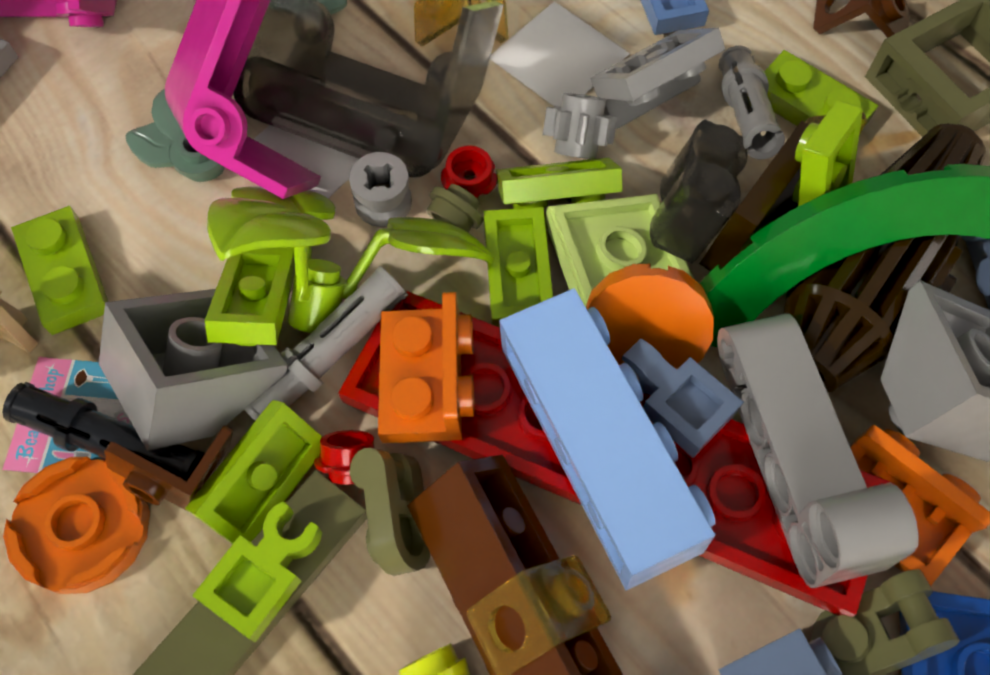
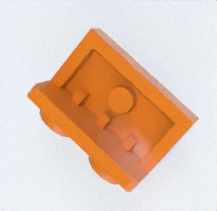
M871 425L852 442L850 448L860 470L895 483L905 494L917 521L918 547L914 553L894 566L901 572L913 569L921 570L931 587L973 532L988 527L990 524V511L979 504L981 500L980 495L965 481L951 474L945 473L941 475L918 458L920 451L908 438L894 430L885 429L883 431L879 427Z

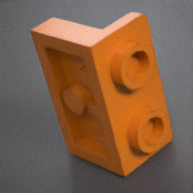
M456 292L442 293V309L381 311L378 436L382 444L462 440V417H474L473 376H462L461 354H473L472 315H460Z

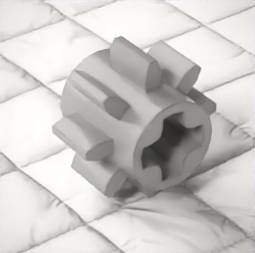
M563 93L561 107L546 108L543 135L553 136V139L556 140L554 152L570 157L595 159L597 158L599 145L607 146V144H613L618 117L605 115L606 99L583 94Z

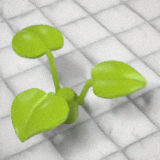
M239 187L231 191V198L215 200L208 210L207 230L209 238L221 261L256 249L294 248L295 275L288 323L295 329L307 333H312L342 303L343 298L347 299L357 290L359 282L378 251L386 244L415 253L481 259L490 266H493L494 262L492 254L479 240L455 225L429 218L394 217L388 219L387 228L376 231L350 276L345 280L340 276L341 267L338 264L322 259H312V246L326 244L330 241L331 230L329 225L323 220H331L335 216V205L322 194L307 190L282 199L262 187Z

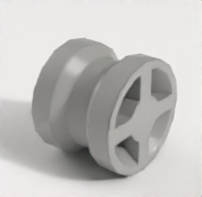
M374 152L364 155L354 163L350 169L349 182L354 196L355 208L360 218L372 226L387 227L388 219L406 217L411 210L412 196L409 188V174L404 162L391 153ZM381 183L390 184V186H389L388 188L385 187L384 185H383V186H374V185H376V184H381Z

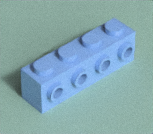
M573 288L499 320L502 351L625 590L627 591L703 554L715 537L711 528L715 525L713 510L701 489L696 485L688 487L674 463L678 461V453L673 439L662 423L656 422L652 424L640 404L643 400V392L634 371L627 363L618 365L607 346L610 344V335L600 312L595 307L586 309L577 291Z

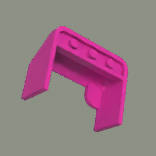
M196 0L165 83L167 104L188 142L200 154L282 199L317 187L321 176L247 136L248 125L245 113L240 105L231 98L270 0Z

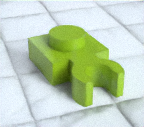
M283 501L276 504L266 515L263 524L264 537L259 544L255 546L240 535L192 595L255 643L301 583V580L286 568L293 559H301L311 554L317 548L322 538V531L313 522L308 524L299 537L291 540L283 538V527L294 514L290 506Z

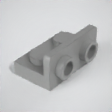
M720 29L678 30L591 77L590 79L597 97L606 99L605 115L617 116L616 128H620L698 84L701 79L699 73L706 69L705 61L726 50Z

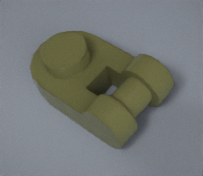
M364 448L358 451L350 464V476L356 487L364 490L368 521L366 545L371 558L387 574L393 576L425 568L431 553L424 543L421 533L407 507L411 501L424 491L419 462L407 454H389L384 450L375 448Z
M919 569L899 573L884 581L879 587L864 592L857 614L854 617L846 615L837 616L825 610L813 624L811 641L821 637L843 675H886L947 651L960 642L950 621L947 618H939L928 599L933 590L923 572ZM901 611L910 630L906 634L891 640L881 618Z

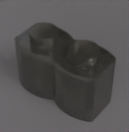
M706 119L696 126L661 180L660 196L662 203L654 213L650 223V238L654 247L693 263L700 257L738 208L741 191L737 177L747 163L748 154L747 149L743 145V137L735 130L725 125H717Z

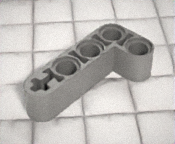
M784 313L721 328L718 331L717 337L721 365L731 392L744 402L738 411L793 560L804 582L810 588H817L886 571L914 553L918 547L919 534L917 521L910 503L899 487L891 482L867 488L806 340L795 318L791 314Z

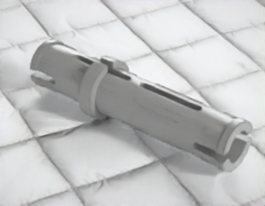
M733 46L723 52L719 59V69L724 77L721 90L725 101L734 108L735 117L743 137L744 148L748 149L747 154L755 159H768L780 151L785 141L784 133L781 132L772 104L767 96L769 88L768 79L764 70L755 64V58L751 56L752 52L749 48ZM735 66H737L739 72L734 71ZM762 131H766L764 136L761 135Z
M379 266L365 283L342 302L293 350L286 347L280 353L288 364L285 375L244 410L256 421L272 400L284 402L290 407L308 389L315 392L323 384L320 378L381 320V311L392 310L408 296L406 291L384 268Z

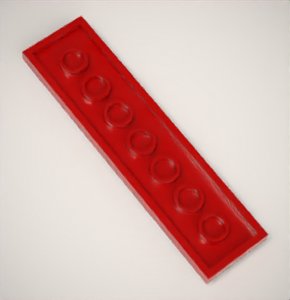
M406 291L408 296L390 311L442 309V304ZM472 317L473 354H461L462 376H473L474 417H462V440L433 442L472 459L503 455L515 477L581 505L502 351L500 327ZM381 320L375 326L338 392L343 403L377 418L379 410ZM643 394V400L640 402L642 407L650 395ZM730 419L694 458L674 442L678 453V461L674 463L688 487L696 485L701 489L715 517V525L711 527L715 537L705 552L699 555L700 557L837 616H856L868 575L817 588H810L804 582L793 560L743 423ZM860 470L867 488L890 482Z

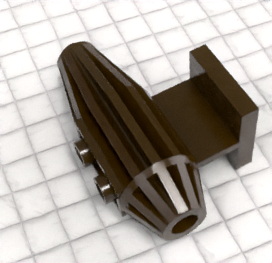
M804 121L799 123L730 217L700 261V265L709 271H712L717 265L724 267L734 256L753 243L750 238L753 234L798 207V203L793 202V192L800 178L801 162L795 160V153L799 140L809 124ZM939 124L931 128L926 135L880 175L899 170H905L908 175L944 170V167L950 164L982 165L986 155V148L983 141L972 129L958 124ZM960 235L922 236L875 246L847 256L820 269L787 291L784 313L791 314L797 321L827 393L835 391L840 386L888 357L910 287L921 280L946 292L951 291L957 278L951 275L950 272L964 251L957 247Z

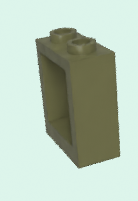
M959 0L886 38L865 75V78L922 137L931 128L939 124L963 125L975 132L990 123V87L969 98L925 54L927 51L961 34L990 63V0Z

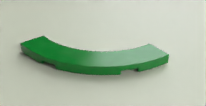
M950 164L945 166L944 170L910 175L905 170L889 172L825 193L787 212L750 237L753 242L751 245L736 255L724 267L717 265L700 282L713 309L714 332L713 341L710 346L718 348L717 337L718 331L721 328L754 321L770 304L797 283L847 256L875 246L922 236L962 235L990 239V166Z

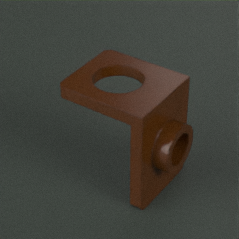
M817 0L813 29L818 34H822L863 13L870 17L887 38L909 27L910 11L906 0H850L841 10L829 14V9L835 0Z
M225 425L222 427L188 481L179 478L115 442H110L104 451L106 464L110 470L126 478L123 486L138 498L157 506L165 499L186 510L185 507L214 473L230 447L234 430Z

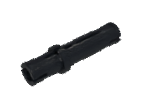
M29 382L17 384L10 391L3 405L2 413L6 421L18 423L53 437L54 444L59 448L67 451H75L80 448L105 458V449L110 442H115L185 481H188L205 455V452L201 450L196 451L181 444L147 451L133 425L98 412L97 406L93 402L83 398H76L70 401L39 389Z

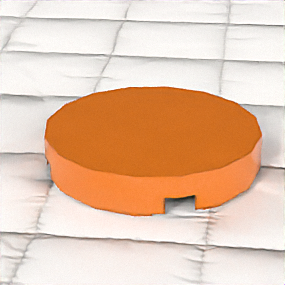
M651 263L632 264L612 272L592 289L586 303V309L595 307L603 317L610 335V344L607 346L618 365L625 363L622 360V356L640 338L651 344L676 370L689 357L699 363L704 358L713 341V309L703 286L685 271L668 266L667 271L661 268H651Z
M69 457L46 466L22 486L13 501L17 503V506L13 511L11 521L6 519L3 535L9 561L25 580L57 594L91 592L112 583L135 562L148 535L150 518L148 503L133 495L123 486L126 478L110 470L107 467L106 460H91L89 457Z

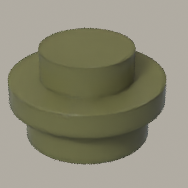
M451 184L446 190L435 186L429 194L433 201L426 212L433 219L450 223L468 233L471 228L478 229L483 223L484 218L477 211L480 206L479 200L462 187Z

